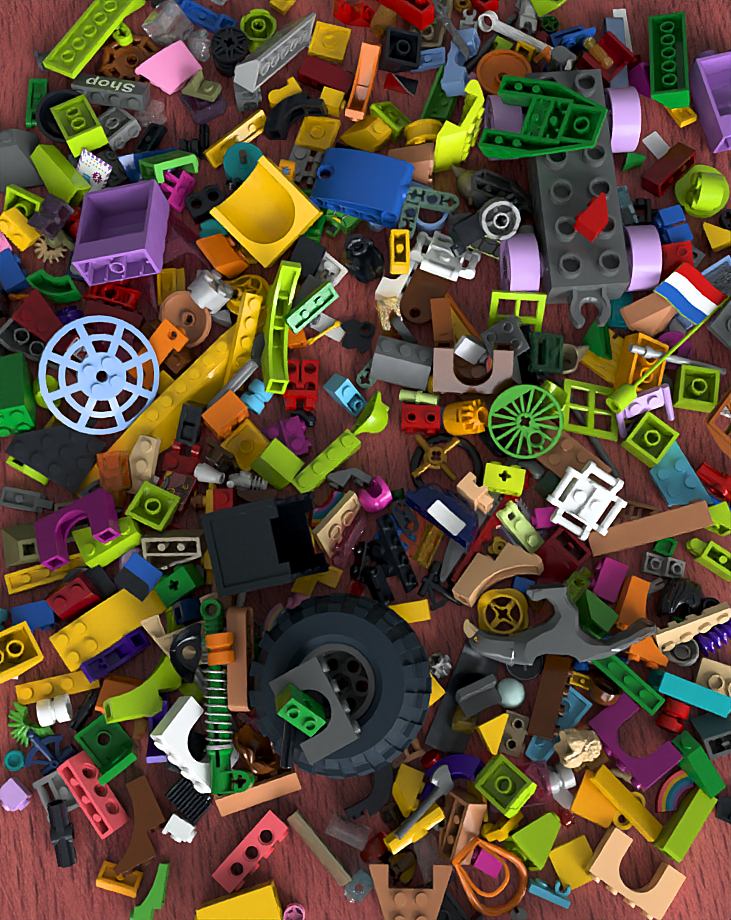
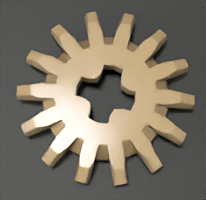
M44 233L45 239L39 238L38 240L41 243H35V246L39 247L34 250L35 253L40 252L37 258L40 259L43 256L44 263L47 259H49L50 264H53V259H56L57 263L60 262L58 257L65 258L62 253L68 252V249H65L63 244L62 247L56 248L54 251H47L48 244L46 243V233Z

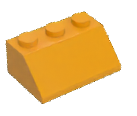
M640 332L625 336L613 390H616L623 383L633 385L660 360L652 357L649 359L644 358L640 354L629 352L628 347L630 344L641 347L644 345L649 346L653 350L664 353L669 351V346ZM663 361L635 388L636 394L656 386L661 387L666 361Z

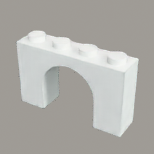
M182 696L177 699L150 734V737L155 741V746L168 755V760L182 770L181 774L193 782L194 788L198 792L203 794L211 793L209 755L207 754L198 762L191 756L187 745L188 734L204 712V709L192 696ZM232 745L233 751L230 753L231 768L239 758L234 745Z

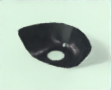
M195 623L185 628L173 639L170 646L169 656L173 668L188 683H193L201 657V623ZM186 646H192L196 651L192 659H185L182 655V651Z

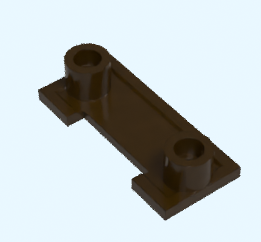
M207 438L205 442L212 448L206 455V458L215 464L213 468L225 473V476L230 469L239 473L240 468L235 456Z

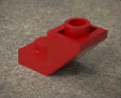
M335 0L333 16L345 25L370 28L373 26L374 10L363 2L352 7L344 0Z

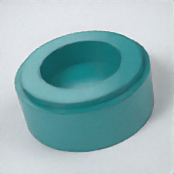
M11 750L4 757V765L10 771H18L25 766L26 755L21 750Z

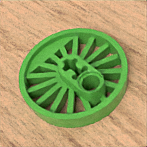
M519 384L503 391L493 402L488 416L489 432L496 446L507 455L519 459H533L549 452L559 441L564 426L562 408L557 399L546 389L533 384ZM535 389L543 392V395L533 409L530 410ZM531 390L527 409H525L523 395ZM549 396L553 403L535 413L545 397ZM519 397L522 410H520L517 403L515 402V400ZM512 403L517 413L506 405ZM556 405L559 414L538 417ZM504 408L506 411L514 415V417L495 412ZM523 416L531 419L529 427L521 425ZM492 417L512 420L513 422L492 425ZM556 418L560 419L559 427L538 422ZM514 426L498 437L495 436L493 431L496 428ZM540 427L558 431L556 438L553 439L547 435ZM517 430L505 447L499 443L500 439ZM519 433H521L517 452L509 451V447ZM533 433L541 435L542 441L539 444L532 443L531 435ZM524 437L527 440L529 455H520ZM545 438L552 442L546 449L543 446ZM532 447H540L541 452L533 454Z

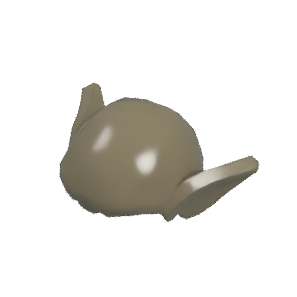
M452 165L451 168L457 178L456 187L458 193L468 201L469 205H473L471 176L478 171L466 170Z
M571 343L557 344L552 349L546 348L547 360L551 363L556 373H572L577 369L578 363L589 349V345L576 347Z

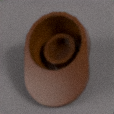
M589 670L588 676L591 681L589 694L591 698L604 706L615 704L621 695L620 688L601 670Z

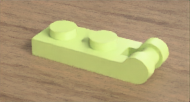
M510 500L505 504L506 507L503 510L500 509L496 513V516L526 552L532 554L545 541L518 510L517 505ZM511 513L513 517L509 520L508 515Z

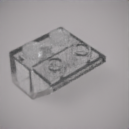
M165 0L159 3L141 25L153 41L167 47L179 40L184 42L195 28L175 0Z

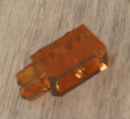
M112 451L97 454L100 488L113 496L115 508H123L126 505V491H130L132 488L128 451Z

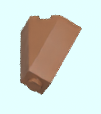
M434 143L390 149L388 151V157L409 162L414 166L412 181L430 188L432 187Z
M654 292L620 309V312L631 331L636 330L638 333L640 332L656 340L667 327L677 310L665 298Z

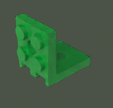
M101 713L74 734V738L98 766L97 780L102 786L138 758V745L119 722L106 724L105 714ZM106 733L109 735L110 740L102 744L98 741V736Z

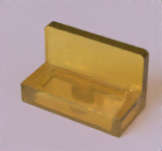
M394 296L375 301L382 336L392 338L393 335L399 334L389 321L395 315H398L402 321L398 297Z

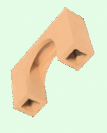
M610 825L585 867L589 871L588 876L597 883L600 880L607 884L605 888L614 895H617L619 892L624 896L623 901L632 908L635 905L642 909L640 913L649 920H652L653 917L661 920L686 877L670 865L662 862L646 886L639 889L627 888L620 878L619 865L633 839L618 828Z

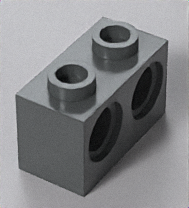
M232 76L238 112L258 110L259 102H262L260 87L252 93L235 83V76Z

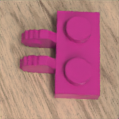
M179 170L177 176L164 171V178L173 184L169 186L163 182L158 185L161 190L168 193L166 199L169 202V207L176 212H182L185 206L184 198L191 194L197 181L184 170Z

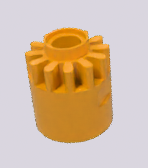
M477 399L448 404L443 412V424L446 431L453 436L485 432V427H488L489 409L485 408L486 403H481V400Z

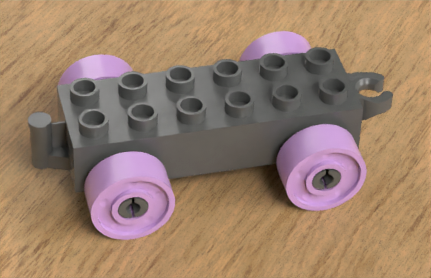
M556 46L551 52L547 71L526 73L524 78L558 82L606 107L608 111L595 147L526 157L535 235L534 233H518L509 239L501 240L499 252L502 290L538 292L541 279L542 292L547 294L545 304L567 303L568 317L575 328L580 329L585 323V317L581 313V306L585 303H592L597 307L596 325L603 327L611 315L610 300L619 299L623 292L654 290L658 286L661 276L662 250L656 227L654 225L622 226L612 154L633 152L636 149L641 131L640 99L636 88L633 86L603 89L601 69L564 71L570 58V51L564 46ZM488 95L485 101L484 128L520 133L529 108L507 105L502 102L499 95ZM488 157L489 161L519 159V158L498 159V158ZM603 192L606 194L609 221L604 230L591 243L573 228L576 223L575 217L581 210L585 211L588 208L587 204L594 196L598 197Z

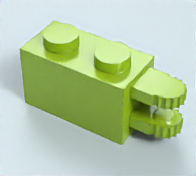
M693 538L686 542V549L696 556L694 558L696 562L725 581H731L730 552L713 541L705 543L697 538Z

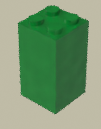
M22 352L0 357V438L37 430L35 400L32 393L34 377Z

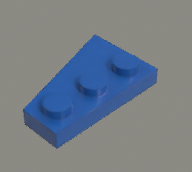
M171 147L119 155L117 158L132 184L145 180L142 179L138 160L177 149ZM174 167V168L166 169V170H163V172H164V171L172 172V171L178 169L179 167Z

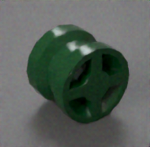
M554 16L545 17L542 20L540 31L544 30L548 35L556 33L559 28V20Z

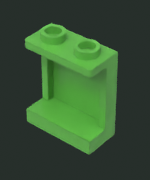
M175 150L138 160L142 179H155L157 184L165 182L163 170L179 167V169L198 173L199 162L195 154L182 150Z

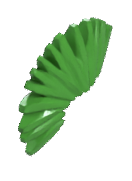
M18 702L13 703L17 710L10 709L9 712L11 714L8 717L16 722L8 723V727H17L10 732L11 735L15 733L14 739L18 736L16 742H19L21 739L20 745H23L25 742V747H28L30 744V738L26 736L28 730H33L40 739L55 735L50 726L42 727L37 722L29 721L27 718V706Z

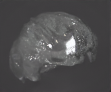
M204 28L196 29L187 37L189 51L196 60L206 62L211 57L208 51L211 40L206 38L209 33Z

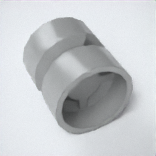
M561 762L555 763L553 768L546 766L538 770L547 795L559 792L561 787L566 790L576 786L572 769L565 767Z

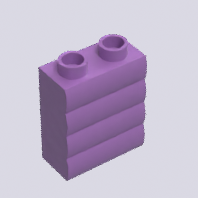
M731 49L721 54H716L714 50H708L694 58V63L688 74L689 91L693 97L701 126L706 134L708 146L713 154L731 150Z
M141 180L137 183L107 187L84 194L72 263L89 286L161 273L167 220L169 217V202L156 180Z

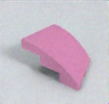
M179 40L150 57L137 67L134 72L138 76L140 74L150 80L151 84L160 87L170 95L184 88L187 80L199 69L203 70V68L182 40Z

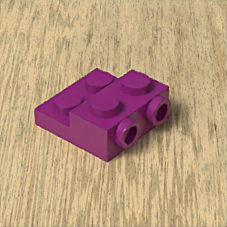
M299 416L284 419L280 423L261 428L263 435L270 442L276 437L299 458L309 456V449H312L309 437L305 438L303 431H306V426L303 419L299 420Z

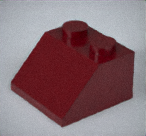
M80 570L50 591L45 601L57 616L72 623L105 601V599L86 574Z

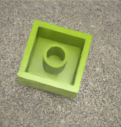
M682 364L675 372L673 407L710 413L718 402L720 370Z
M647 411L640 417L620 446L649 468H653L660 462L680 434Z

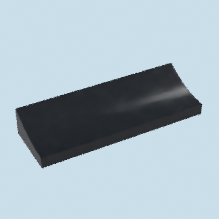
M466 637L446 685V693L441 697L423 743L450 755L464 754L480 715L478 713L470 718L465 717L455 699L457 690L491 674L495 676L501 663L500 661L483 656L473 649L468 641V637Z

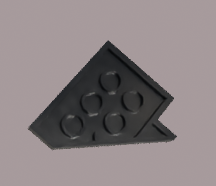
M88 419L85 427L93 429L99 419ZM64 424L15 435L5 453L75 494L107 444L92 434L77 431Z

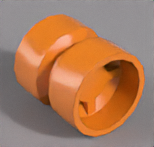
M233 632L205 635L206 647L210 649V652L207 654L208 666L236 662L235 650L231 649V646L234 644Z

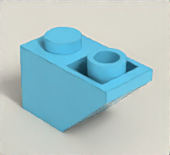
M335 373L323 386L331 398L353 417H356L367 405L365 399L352 383L339 374Z

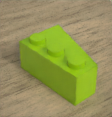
M130 516L118 519L121 536L105 544L92 537L90 527L72 531L84 563L91 568L100 564L103 568L141 544V537L145 535L141 525Z

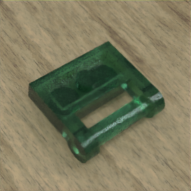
M529 332V339H531L529 372L563 373L564 335ZM539 340H542V365H538Z

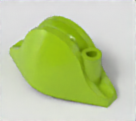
M379 391L374 393L358 417L351 431L355 436L362 432L378 433L386 427L389 406L381 401V393Z

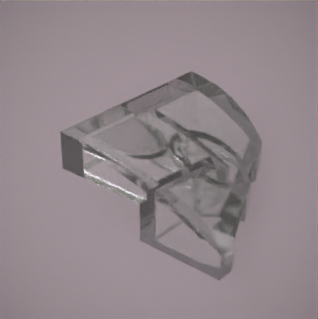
M431 833L412 843L424 883L432 881V864L451 865L438 855L439 842ZM453 865L451 874L457 872Z

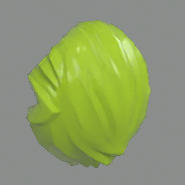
M45 374L48 393L59 390V382L53 376ZM37 376L35 381H33V398L39 406L49 409L43 400ZM61 398L52 401L56 408L60 406Z

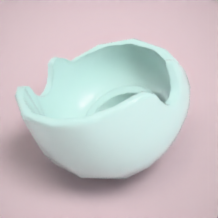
M505 678L495 686L502 698L501 703H499L502 707L508 709L517 708L525 701L526 690L518 679Z

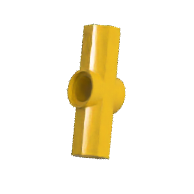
M434 802L401 840L394 835L399 828L385 836L383 841L392 855H395L411 842L414 843L426 835L430 828L445 818L444 813Z

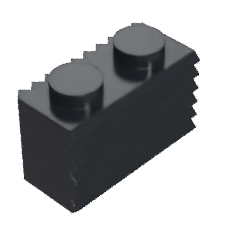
M184 776L164 794L193 825L214 805L211 802L213 798L209 793L203 794L198 792L194 788L193 782Z

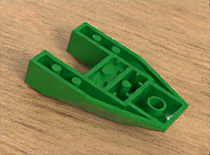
M503 75L497 92L502 102L507 105L529 108L520 133L484 128L478 147L484 156L498 159L530 157L592 148L596 145L608 109L558 82Z

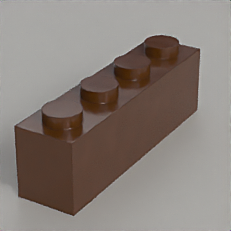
M547 654L527 732L529 736L553 742L554 737L558 738L560 725H557L559 717L563 718L565 705H562L563 698L568 697L570 685H567L569 677H573L575 669L571 659Z

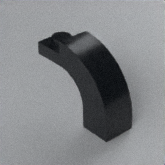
M298 93L285 98L271 110L263 129L269 140H286L289 129L295 121L307 116L327 117L328 109L324 99H310L308 93Z
M391 763L372 772L374 776L372 791L365 799L344 809L347 818L352 817L355 820L364 815L365 809L368 810L371 817L385 805L393 787Z

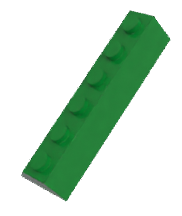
M685 11L648 16L651 98L670 109L690 107Z

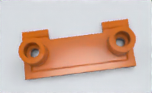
M165 318L148 341L156 354L158 365L160 366L173 348L179 352L189 338L186 336L185 329L182 326H175L168 318ZM145 345L137 354L138 356L148 351ZM152 359L141 363L143 368L142 386L147 390H150L154 383ZM136 366L126 370L137 380Z

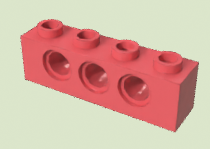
M85 750L69 758L56 769L102 840L130 821L126 811L106 783L102 786L97 780L99 771Z
M270 809L211 876L229 894L233 890L237 892L245 883L243 878L248 873L252 875L260 865L257 862L262 857L266 859L273 852L274 848L272 845L277 840L281 842L288 835L287 828L289 825L274 810ZM263 830L271 831L272 839L270 841L262 839L261 832ZM248 847H256L258 855L256 857L248 856ZM240 863L243 866V872L240 874L235 873L232 870V865Z

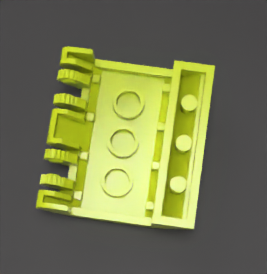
M470 80L464 89L467 94L458 126L446 120L437 135L433 173L452 169V165L459 167L462 161L465 162L470 154V147H474L478 140L477 136L481 129L479 127L485 112V108H483L485 99L477 80Z

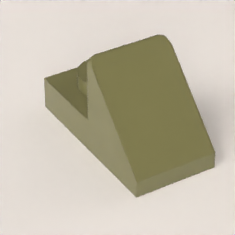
M199 69L184 86L182 94L214 102L222 87L220 83L205 80L202 70Z

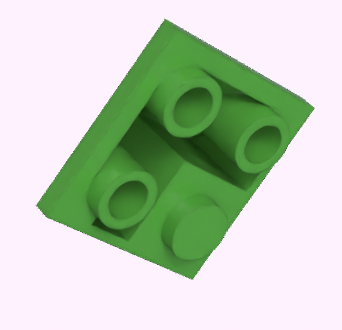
M588 589L573 601L579 608V622L599 639L610 630L619 617L610 606H607L595 593Z

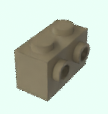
M504 710L503 713L509 715L498 752L519 758V754L523 755L526 743L523 741L525 735H528L530 718Z

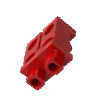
M287 359L289 382L285 393L282 394L286 410H296V402H304V410L314 411L315 403L318 402L319 360L302 359L300 379V360Z

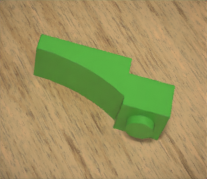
M162 861L159 863L158 872L148 896L143 903H138L135 908L131 909L129 920H153L154 910L161 909L164 906L171 862Z

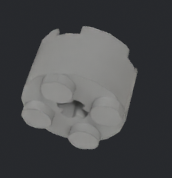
M493 198L480 208L479 223L489 237L505 240L517 232L516 230L521 221L520 213L515 205L507 199ZM499 215L503 216L501 217V222L496 220Z
M215 269L211 271L203 270L187 287V289L192 291L189 295L194 302L202 309L204 307L210 309V314H216L231 299L234 292L233 287L225 283L221 279V274Z

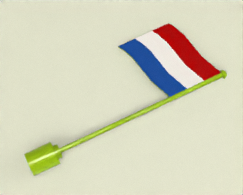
M683 262L653 291L665 298L683 317L696 326L633 385L623 383L606 399L608 407L615 413H621L637 398L635 388L731 297L730 294L725 295L712 286L696 268L686 262Z

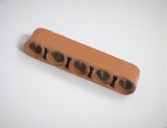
M250 606L229 607L226 616L227 632H233L234 644L231 646V649L235 650L236 662L227 664L228 708L230 711H253L254 707H251L249 691H253V676H249L252 659L254 660V613Z

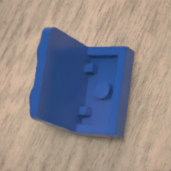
M582 24L549 34L550 45L553 48L564 46L570 52L580 51L587 42H591L596 33V28L591 27L584 30Z

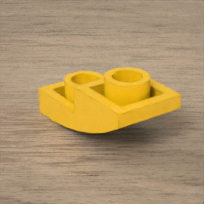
M428 599L388 606L406 620L407 623L431 619Z

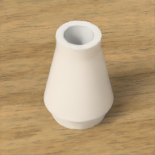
M199 463L195 468L194 477L199 482L222 484L225 479V473L218 471L207 463Z

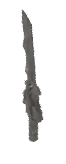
M431 0L434 3V15L437 16L438 20H442V27L450 32L453 37L452 42L461 50L467 61L469 49L446 15L447 6L444 7L443 4L438 3V0Z

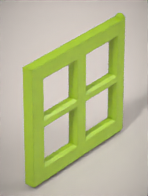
M492 290L487 330L494 326L496 322H500L510 316L497 314L499 299L515 300L513 315L520 318L523 324H534L532 333L533 344L539 343L547 294L543 292ZM521 300L537 301L535 316H519Z
M564 378L562 389L569 394L567 406L563 411V431L617 442L618 425L615 412L595 408L596 393L610 396L615 390L609 387ZM571 388L587 391V406L570 403ZM570 408L586 412V426L569 423ZM594 414L611 417L610 431L594 428Z

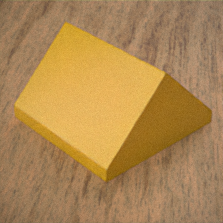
M498 713L475 725V729L487 753L497 755L509 714Z

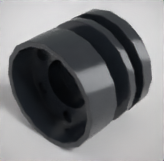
M224 27L215 32L211 38L210 47L216 70L221 75L232 78V76H235L234 69L237 63H241L250 54L249 41L246 34L235 27Z

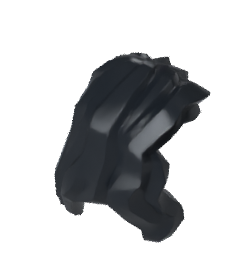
M358 233L346 237L343 246V260L349 273L364 284L380 278L383 272H385L384 256L375 247L371 238H363Z
M680 576L671 579L663 589L656 604V616L672 615L678 605L683 603L691 606L690 615H697L701 602V585Z

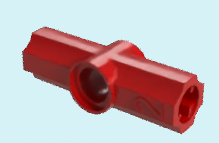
M703 461L695 471L697 477L710 487V491L714 495L722 499L725 498L731 503V476L726 473H720L706 461Z

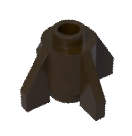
M404 847L395 855L387 851L377 857L381 864H388V873L391 876L390 883L393 886L398 881H401L405 886L412 882L417 866V856L412 849Z

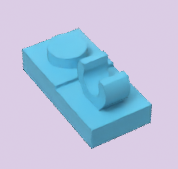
M529 878L528 892L566 909L569 908L571 903L568 897L571 892L570 885L567 884L565 890L560 891L559 880L555 881L554 889H551L544 880Z

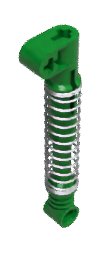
M207 599L200 607L203 621H206V623H203V626H206L203 629L206 634L201 639L202 647H206L205 635L222 633V630H224V627L221 626L224 625V622H221V620H224L226 609L225 605L219 600ZM212 604H215L217 607V612L214 615L209 613V608ZM207 648L208 652H203L202 655L207 656L210 649ZM205 660L202 663L208 664V660ZM227 664L212 665L202 670L209 673V676L204 677L203 680L209 681L210 684L203 688L210 690V693L204 694V697L207 698V702L204 703L207 706V711L204 714L208 718L205 720V723H208V728L205 729L208 732V736L205 739L209 740V745L206 746V753L209 755L211 794L245 792L253 786L255 781L251 770L245 768L231 769L230 753L233 751V744L230 742L233 740L230 739L229 734L232 731H229V725L232 723L229 722L231 714H228V694H224L228 690L223 686V684L227 683V680L223 679V676L227 675V671H223V667H227ZM231 773H233V780L242 777V779H246V783L237 782L234 784V789H232Z

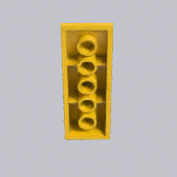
M154 587L143 602L127 590L122 589L49 637L70 672H77L81 669L79 666L83 662L107 650L124 635L139 627H143L140 621L160 615L168 608L165 607Z

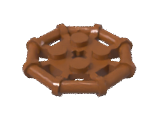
M132 35V42L140 44H137V46L129 44L122 46L118 50L116 49L121 45L113 41L102 49L103 57L101 67L99 68L100 74L105 77L115 78L111 72L116 71L119 74L117 79L141 82L140 79L144 76L141 74L138 76L134 72L135 69L161 51V49L149 35ZM149 47L153 52L149 54L145 48ZM110 56H113L115 60L109 64ZM129 60H137L134 65H129ZM149 79L143 81V83H149V87L152 85Z

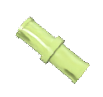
M401 389L399 394L400 401L412 402L416 405L438 406L440 399L439 395L423 393L421 390L416 392Z

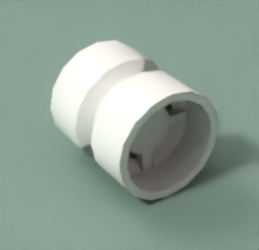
M68 694L55 696L53 701L46 698L38 700L36 703L37 716L42 727L54 724L56 719L60 723L73 719L72 704Z

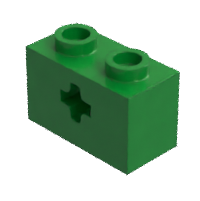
M193 563L179 564L173 569L174 573L161 577L159 579L160 583L154 587L166 608L183 600L205 584Z
M291 683L275 697L277 714L308 736L312 737L326 723L323 706Z

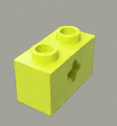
M491 461L485 465L482 486H487L490 492L520 497L523 491L526 470L521 469V466L510 465L508 467L503 466L500 462ZM501 475H505L506 481H502Z

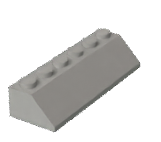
M309 13L292 20L289 24H285L283 29L277 31L272 38L267 39L262 46L257 47L251 55H247L245 60L237 63L234 69V82L253 93L309 45L316 13Z

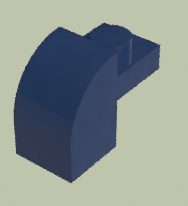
M201 597L181 600L172 605L177 625L184 624V626H188L203 619L200 612L201 603L199 598Z

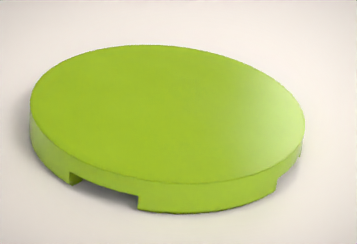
M695 165L674 184V199L677 204L685 207V211L690 216L696 218L712 217L726 205L729 199V185L724 177V181H721L720 185L724 187L723 197L720 206L714 208L715 212L692 210L689 203L686 202V194L690 191L692 185L690 184L692 173L707 172L721 174L713 167Z

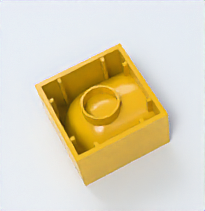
M264 155L258 160L257 166L245 182L229 198L209 212L264 268L272 267L323 214L322 210L270 158Z

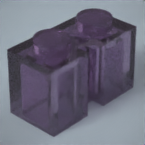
M49 193L41 203L43 209L40 213L36 211L27 224L38 234L53 241L74 210L64 200Z

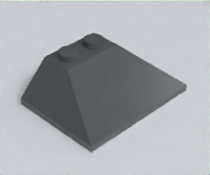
M16 128L0 130V194L6 193V188L10 184H15L23 189L45 186L30 157L35 148L40 145L38 134Z

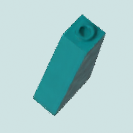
M651 668L646 683L654 690L725 718L731 712V697L660 669Z

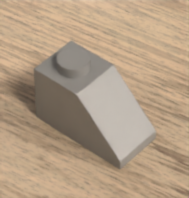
M463 335L454 346L455 354L474 365L485 364L488 360L489 352L484 342L477 336Z

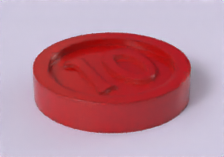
M430 750L422 757L421 764L425 768L431 767L439 760L440 753L438 750Z

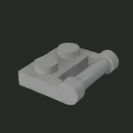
M58 771L32 783L48 816L46 818L48 822H50L47 804L51 800L44 786L46 783H49L56 800L66 799L68 812L80 806Z

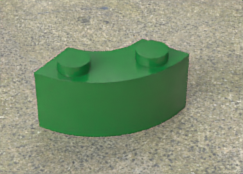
M40 269L26 277L33 290L36 287L42 297L48 301L71 303L82 299L81 294L69 275L53 277L43 269Z

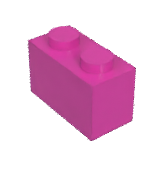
M608 557L603 558L601 561L599 560L594 570L597 572L595 579L592 578L587 589L595 593L601 601L609 605L615 603L629 566Z

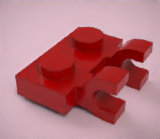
M174 439L172 453H165L161 471L166 472L169 470L194 477L196 466L199 463H204V461L199 460L203 448L200 445L192 446L191 457H185L181 455L184 444L175 442L176 439Z

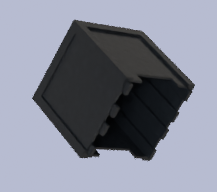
M311 491L278 499L277 497H271L200 515L218 597L291 583L300 577L329 571L330 564L326 562L324 552L315 554L306 515V512L315 510L312 500L315 497Z

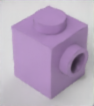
M17 776L11 777L0 788V804L7 811H16L18 809L21 811L30 803L29 798L33 794Z

